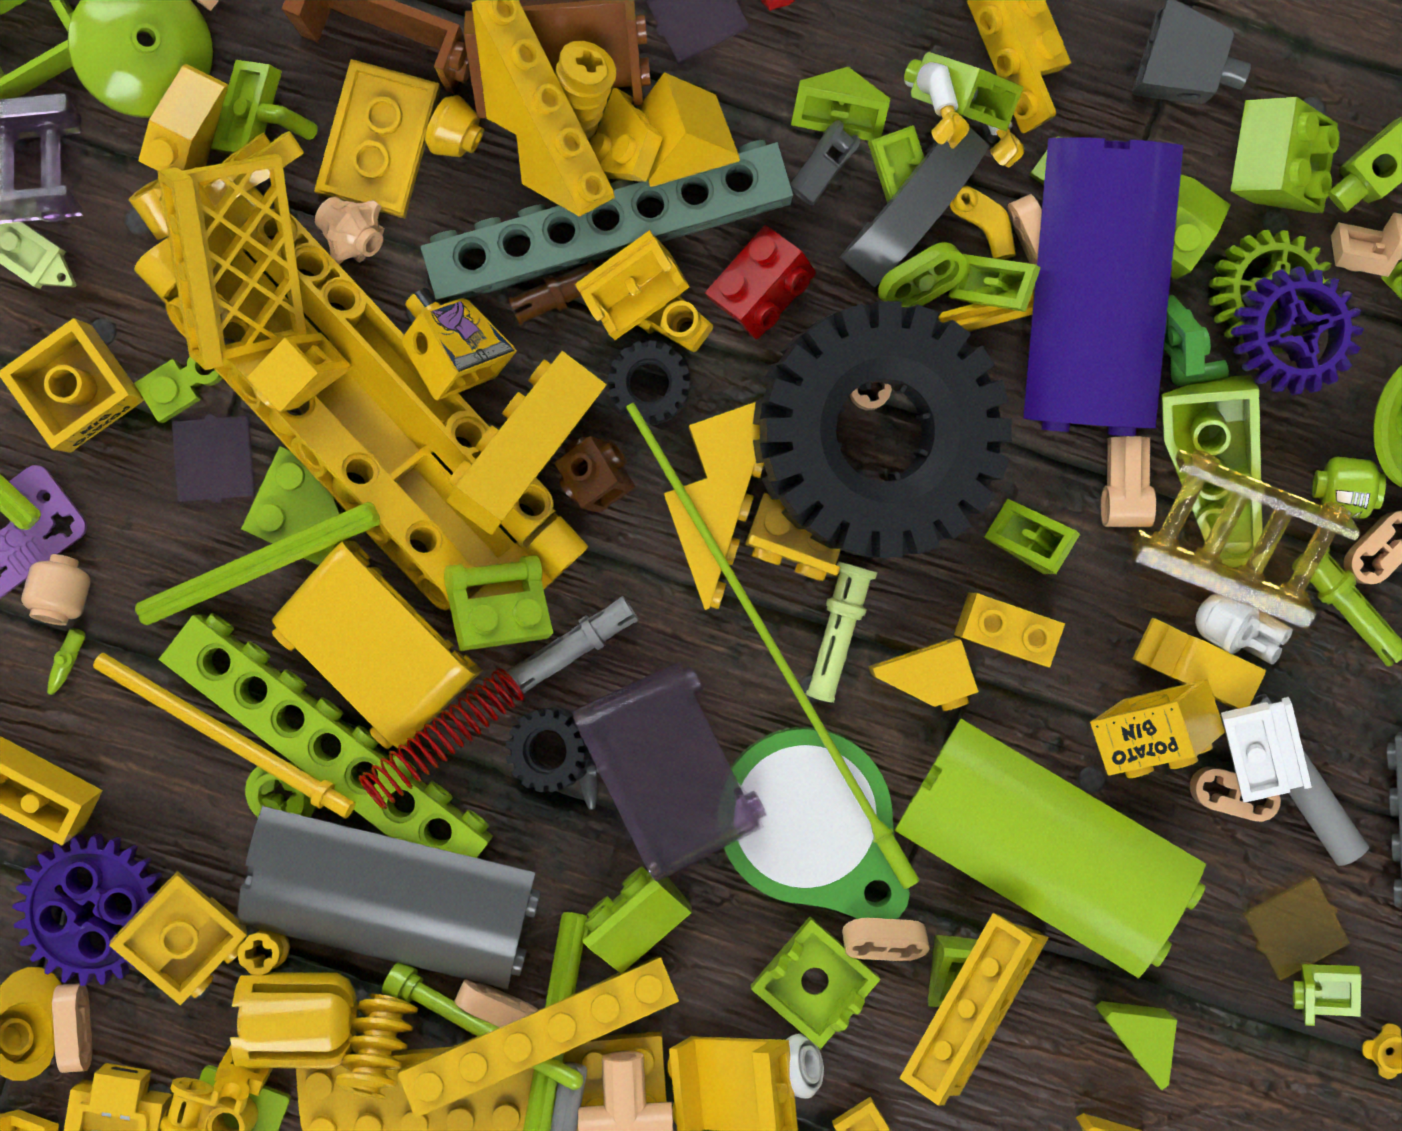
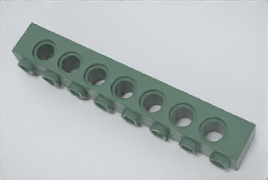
M765 140L747 143L739 147V162L650 187L648 180L635 184L630 180L613 182L610 185L614 191L615 198L580 217L560 205L545 209V205L539 204L520 210L518 218L501 222L499 217L479 221L474 224L475 230L457 235L456 230L437 233L430 237L431 243L420 246L435 298L440 305L461 298L469 299L582 266L590 260L596 262L613 257L649 230L660 242H664L791 204L793 193L778 142L766 145ZM740 172L749 177L752 185L744 192H735L727 186L726 179L729 175ZM698 185L705 189L708 197L699 205H691L684 201L682 192L688 186ZM655 198L663 204L664 209L657 217L646 218L638 212L639 204L644 199ZM608 210L616 213L620 219L614 229L602 231L595 227L594 219L600 212ZM561 223L569 224L575 229L574 237L565 244H557L550 239L551 230ZM516 236H524L531 242L528 252L521 257H513L506 252L508 242ZM471 249H481L486 253L484 264L476 270H468L463 267L462 263L464 255Z

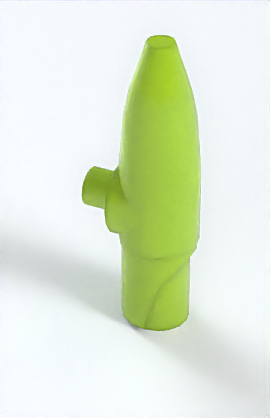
M77 628L69 629L63 645L54 655V663L48 679V694L54 695L68 677L85 639V632Z

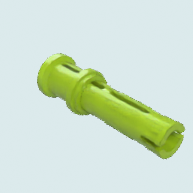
M1319 542L1301 554L1293 563L1292 569L1297 574L1303 573L1319 591L1317 597L1321 602L1328 605L1333 604L1386 666L1393 665L1394 662L1391 658L1396 663L1402 660V639L1355 587L1357 582L1355 575L1349 570L1344 571L1328 553L1330 547L1326 542Z

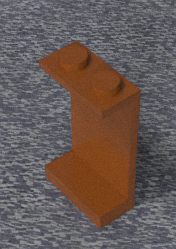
M284 0L281 9L301 37L318 43L330 10L333 9L439 49L434 68L447 92L455 94L459 82L466 83L469 78L470 70L465 39L460 25L395 0Z
M591 0L522 6L554 72L559 62L560 52L566 44L573 41L594 43L604 49L615 64L616 79L611 88L632 86L634 105H643L642 86H651L649 57L639 58L638 45L647 44L645 15L635 14L634 0ZM473 10L465 11L464 39L477 118H487Z

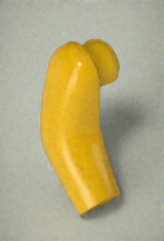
M963 186L949 204L953 213L982 229L988 240L993 258L1005 260L1015 256V246L1008 212L1000 204L970 186Z

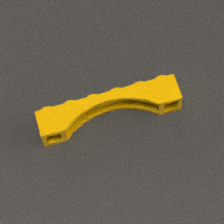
M656 956L626 969L622 974L619 972L527 1016L406 1066L398 1072V1077L416 1119L677 1003L679 1000L661 957Z

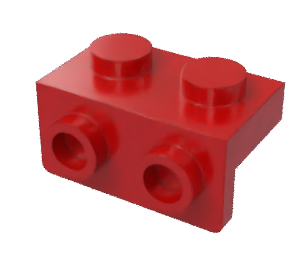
M764 225L706 290L705 294L711 302L738 321L748 334L757 340L766 330L776 324L780 314L793 299L806 290L816 271L799 248Z

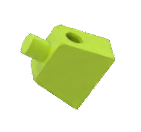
M1402 117L1392 121L1339 167L1338 170L1344 179L1333 187L1328 194L1341 211L1347 213L1362 199L1367 203L1381 199L1402 182ZM1373 164L1378 169V176L1375 175V173L1373 172Z

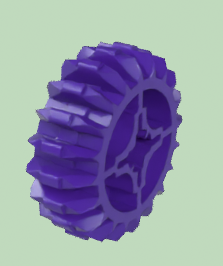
M1304 267L1292 269L1289 275L1285 270L1281 269L1272 274V281L1266 277L1258 280L1255 284L1257 292L1250 290L1243 295L1242 299L1248 307L1236 309L1233 315L1243 321L1244 325L1232 328L1231 334L1235 337H1243L1244 343L1234 347L1233 352L1235 354L1247 352L1250 359L1243 363L1242 369L1249 371L1257 367L1259 371L1256 374L1255 382L1263 384L1271 379V390L1276 393L1283 391L1286 387H1288L1291 395L1302 394L1304 388L1313 393L1322 389V382L1327 385L1337 382L1339 379L1337 370L1343 372L1351 368L1352 364L1346 355L1357 354L1361 349L1358 344L1351 341V337L1361 335L1364 329L1351 323V319L1359 316L1361 310L1358 308L1348 310L1345 304L1351 299L1353 293L1346 291L1338 295L1335 292L1340 279L1332 278L1323 284V270L1316 269L1307 276ZM1297 296L1306 298L1314 303L1323 315L1312 314L1307 310L1304 301L1298 300ZM1276 301L1278 309L1274 310L1276 324L1271 332L1265 334V319L1270 307ZM1308 325L1313 326V329L1302 332L1303 336L1293 337V335L1284 338L1280 337V334L1290 331L1292 326H1300L1301 328ZM1328 329V341L1325 351L1317 361L1316 354L1320 353L1318 348L1319 336L1324 330ZM1270 347H1279L1286 351L1290 362L1295 361L1297 368L1279 360L1273 354Z

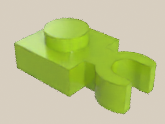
M189 357L187 366L184 368L181 367L177 360L172 359L134 382L156 420L160 423H165L202 400L195 389L201 384L206 386L215 385L223 378L216 370L208 375H203L200 371V365Z

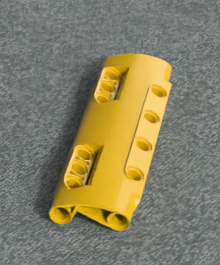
M256 187L246 191L258 201L263 198V195ZM240 195L235 198L223 217L241 229L256 208V205ZM265 213L250 234V237L267 248L272 241L267 236H275L278 232L276 219ZM290 214L297 269H305L314 274V276H307L298 270L303 312L327 336L329 342L352 367L347 373L300 406L298 409L303 415L297 416L289 414L287 411L279 412L265 405L255 392L257 387L247 378L274 348L224 359V366L214 368L216 372L346 511L367 502H371L376 507L377 513L380 516V523L378 526L365 532L436 607L445 611L448 609L451 611L444 580L445 567L450 565L462 564L464 568L519 562L523 556L537 555L542 566L541 581L543 589H546L589 546L561 516L558 517L556 515L550 492L537 478H535L501 523L517 541L516 543L499 526L490 535L446 502L454 488L448 482L452 475L439 463L432 453L434 452L454 473L464 459L473 464L481 454L475 446L490 427L458 393L438 401L433 398L402 344L404 334L301 223ZM220 223L207 238L209 250L221 258L237 233ZM168 237L147 251L136 263L134 270L166 304L168 317L177 330L186 338ZM246 240L230 264L245 275H248L255 263L245 254L246 250L256 261L259 260L263 252ZM280 248L276 255L282 259ZM211 258L213 269L217 264V261ZM272 259L265 271L279 285L285 277L283 265ZM226 269L215 285L217 296L229 303L244 280ZM262 273L257 283L274 293L277 287ZM253 286L237 310L255 320L270 297ZM284 297L283 300L288 303V299ZM330 303L341 304L346 311L337 310ZM218 304L221 314L225 308ZM279 304L264 327L272 333L292 329L290 311ZM234 314L224 328L223 336L224 338H230L239 342L251 325ZM304 317L306 333H319ZM260 332L257 337L265 336V334ZM456 437L468 440L472 448L462 446ZM354 472L359 474L365 480V484L352 482L346 473ZM519 504L529 506L534 512V516L525 514L519 507ZM416 539L423 542L428 552H418L412 547L410 540ZM521 580L466 588L468 599L524 592Z

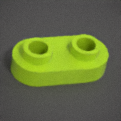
M947 242L937 243L890 270L880 282L878 288L879 298L881 301L902 302V307L906 308L917 304L923 306L960 283L967 270L966 258L953 244Z

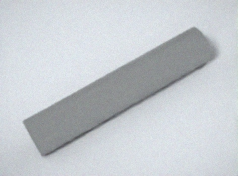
M1266 694L1254 697L1250 706L1265 702L1272 704ZM1303 750L1312 788L1297 787L1290 789L1288 794L1335 863L1339 866L1352 863L1368 851L1369 846Z

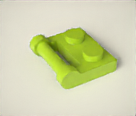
M537 555L523 556L519 562L472 568H464L462 564L445 567L444 580L459 651L548 639L553 634L541 581L542 566ZM517 580L522 581L524 592L468 599L467 587Z

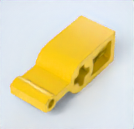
M1155 618L1151 619L1132 658L1183 685L1208 679L1214 699L1233 709L1251 705L1267 671Z

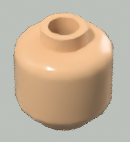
M52 554L49 561H39L31 565L21 598L23 605L30 610L29 616L31 618L54 625H67L69 619H75L82 615L91 580L86 572L78 568V560L64 555Z

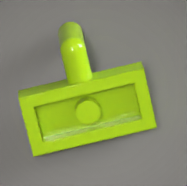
M236 60L211 148L222 154L231 155L256 136L265 133L267 123L278 124L307 140H311L316 136L318 128L314 122L288 108L273 105L282 71L269 64Z

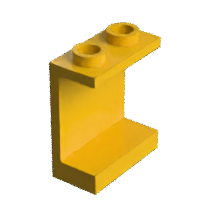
M690 1036L669 1049L668 1073L672 1078L674 1103L672 1112L673 1120L677 1125V1131H798L795 1096L790 1081L791 1055L789 1040Z

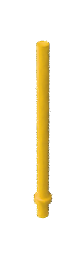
M101 653L95 659L94 669L311 798L310 803L321 809L325 806L345 819L352 813L356 803L334 790L335 784L325 779L320 782L106 653Z

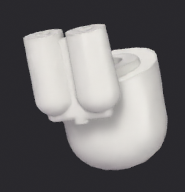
M1216 593L1209 596L1199 607L1195 621L1200 635L1217 647L1231 654H1235L1243 648L1270 664H1274L1279 659L1282 648L1279 646L1280 644L1284 645L1289 640L1293 631L1291 627L1269 614L1259 612L1254 606L1228 593Z

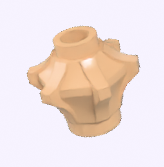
M331 197L325 200L318 208L315 215V225L323 232L322 234L327 239L330 247V256L339 265L348 258H354L360 263L366 257L376 254L381 248L385 228L378 224V216L382 207L374 200L365 203L342 201L338 197Z

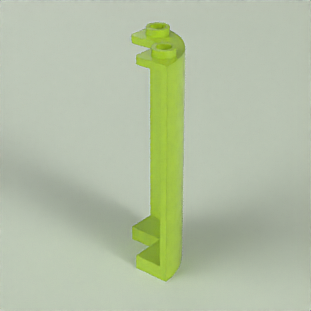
M963 719L959 720L945 742L929 773L913 796L894 830L1137 978L1141 977L1150 964L1156 967L1162 964L1172 945L1168 941L1169 936L1179 922L1186 907L1192 910L1201 899L1206 887L1199 882L1206 863Z

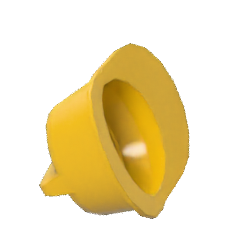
M26 967L13 972L0 986V1075L12 1081H27L40 1075L50 1065L55 1053L52 1000L57 985H62V983L52 972L48 975L45 974L44 968Z

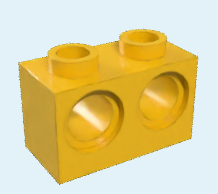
M968 592L954 635L1050 668L1065 623L978 593Z

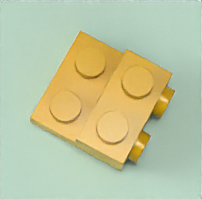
M177 871L110 940L109 946L181 1005L190 995L193 998H197L206 990L214 978L211 973L223 960L229 964L238 956L239 946L245 941L244 938L247 936L246 926L240 925L238 919L213 897L209 899Z

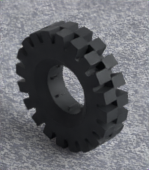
M878 301L865 306L860 304L831 314L809 325L807 331L796 335L780 351L783 354L780 361L770 365L761 384L762 387L766 388L765 395L762 400L756 401L753 424L760 425V439L753 440L756 464L764 463L768 476L762 478V481L771 499H779L784 505L785 509L781 513L797 529H806L812 534L810 539L828 548L843 550L846 554L866 557L889 558L903 557L905 554H921L940 547L939 541L943 539H955L972 526L968 521L969 516L972 513L983 514L996 495L988 489L992 480H1003L1009 457L999 454L1001 442L1012 441V418H1001L999 405L1007 403L1009 400L1003 380L991 382L987 373L995 365L983 346L971 348L966 343L971 333L954 320L942 323L936 320L939 312L918 304L908 308L902 307V302ZM871 382L889 384L895 387L893 392L897 394L904 393L914 404L918 412L916 419L920 420L922 429L920 447L913 453L916 455L914 461L900 475L898 472L888 474L889 480L884 482L864 477L866 471L862 469L854 470L844 459L840 451L843 445L842 442L838 443L836 435L838 415L844 413L846 409L842 406L843 403L858 387H860L861 391L870 389Z

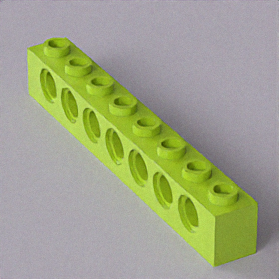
M211 613L209 617L205 614L192 615L158 659L305 773L320 782L326 779L335 784L334 790L356 803L353 810L387 836L474 858L479 856L493 837V835L486 831L489 824L482 817L469 809L463 813L450 803L453 799L452 795L437 783L431 781L426 785L423 781L418 782L405 764L395 755L392 756L398 769L410 781L413 788H408L397 772L388 763L383 761L384 766L402 790L408 791L413 796L415 807L409 813L399 811L376 783L373 786L387 805V809H382L370 797L357 776V767L360 762L365 761L381 767V758H386L390 761L389 755L377 747L379 743L370 732L360 725L355 729L341 719V716L344 714L342 710L331 701L323 697L317 701L304 691L307 684L296 674L287 669H284L281 673L270 665L268 660L271 657L261 647L250 641L244 645L231 635L234 628L220 616ZM218 648L225 650L230 657L231 663L226 673L218 672L212 663L213 654ZM254 676L261 678L267 685V695L263 701L253 699L249 693V682ZM289 705L299 707L304 714V724L300 729L291 728L285 721V710ZM325 733L333 734L340 740L341 752L338 757H330L323 752L321 739ZM406 760L416 771V768L408 760ZM377 769L379 780L393 796L396 791L388 778ZM435 818L446 820L452 829L451 838L448 840L434 838L429 830L430 821Z

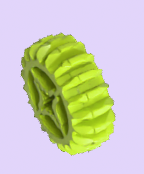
M1263 230L1258 233L1257 239L1248 235L1240 240V247L1235 245L1229 247L1225 251L1228 260H1221L1214 267L1223 277H1215L1209 282V286L1220 291V294L1210 298L1208 304L1211 306L1221 305L1223 311L1214 317V322L1221 323L1227 320L1230 324L1225 330L1224 336L1227 338L1233 337L1231 334L1232 328L1244 325V322L1237 319L1233 314L1236 309L1244 307L1242 297L1246 292L1250 290L1257 292L1255 284L1258 280L1266 277L1272 281V274L1281 269L1285 270L1289 275L1290 268L1304 267L1307 276L1316 269L1323 270V272L1329 270L1332 263L1323 262L1318 264L1315 261L1321 248L1313 247L1305 251L1306 237L1299 236L1290 243L1289 232L1285 230L1278 232L1274 238L1270 230ZM1256 258H1269L1268 266L1262 269L1260 278H1252L1248 281L1241 280L1245 269L1252 260ZM1323 276V284H1324V283H1325L1327 280H1329V279H1324V276ZM1297 296L1298 300L1304 301L1307 310L1312 314L1323 315L1314 303L1306 298ZM1276 301L1267 313L1265 334L1271 332L1275 327L1276 314L1274 310L1278 309ZM1308 325L1302 328L1300 326H1292L1290 331L1280 334V337L1284 338L1293 335V337L1303 336L1302 332L1313 329V326ZM1240 337L1239 345L1244 343L1243 337ZM1271 347L1276 355L1286 352L1282 348Z

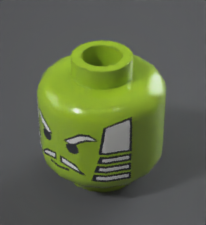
M1334 457L1328 461L1324 471L1317 470L1315 472L1312 496L1313 498H1320L1323 512L1327 515L1358 519L1367 518L1373 509H1380L1383 504L1386 490L1385 473H1379L1377 465L1371 460Z

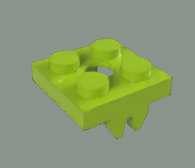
M809 917L750 986L752 991L821 1049L836 1031L841 1032L848 1027L849 1019L853 1014L858 1015L862 1011L865 997L881 979L863 961L848 956L844 945L812 917ZM810 968H820L828 976V985L821 993L811 994L802 987V976Z

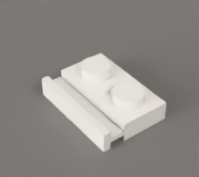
M1289 697L1282 698V702L1268 704V702L1221 713L1244 803L1290 793V789L1297 787L1312 788L1293 706Z

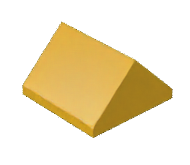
M664 72L643 100V105H639L637 108L644 112L649 119V125L655 127L663 137L648 176L650 187L739 162V154L716 94Z

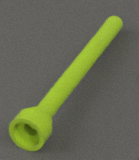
M397 962L384 981L382 987L384 995L392 996L408 1003L414 1000L476 1036L499 1028L465 1012L455 1004V1001L423 984V978L417 975L418 970L410 965ZM554 1057L532 1067L571 1090L581 1088L584 1082L580 1072Z

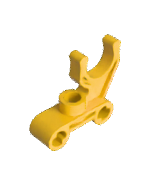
M291 131L280 135L272 143L265 133H262L231 154L222 163L278 154L282 157L284 168L301 156L304 151ZM269 169L253 172L242 189L248 191L270 178ZM238 175L228 176L226 178L234 182ZM156 179L135 192L129 198V202L155 238L160 240L168 236L159 179ZM220 179L198 182L201 202L211 210H214L229 189V186ZM203 210L204 221L206 222L210 215Z

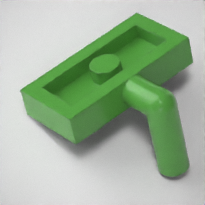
M1169 295L1164 350L1171 357L1172 382L1177 386H1185L1228 378L1229 370L1225 360L1205 363V355H1208L1211 349L1207 329L1201 327L1194 319L1190 309H1186L1174 295Z

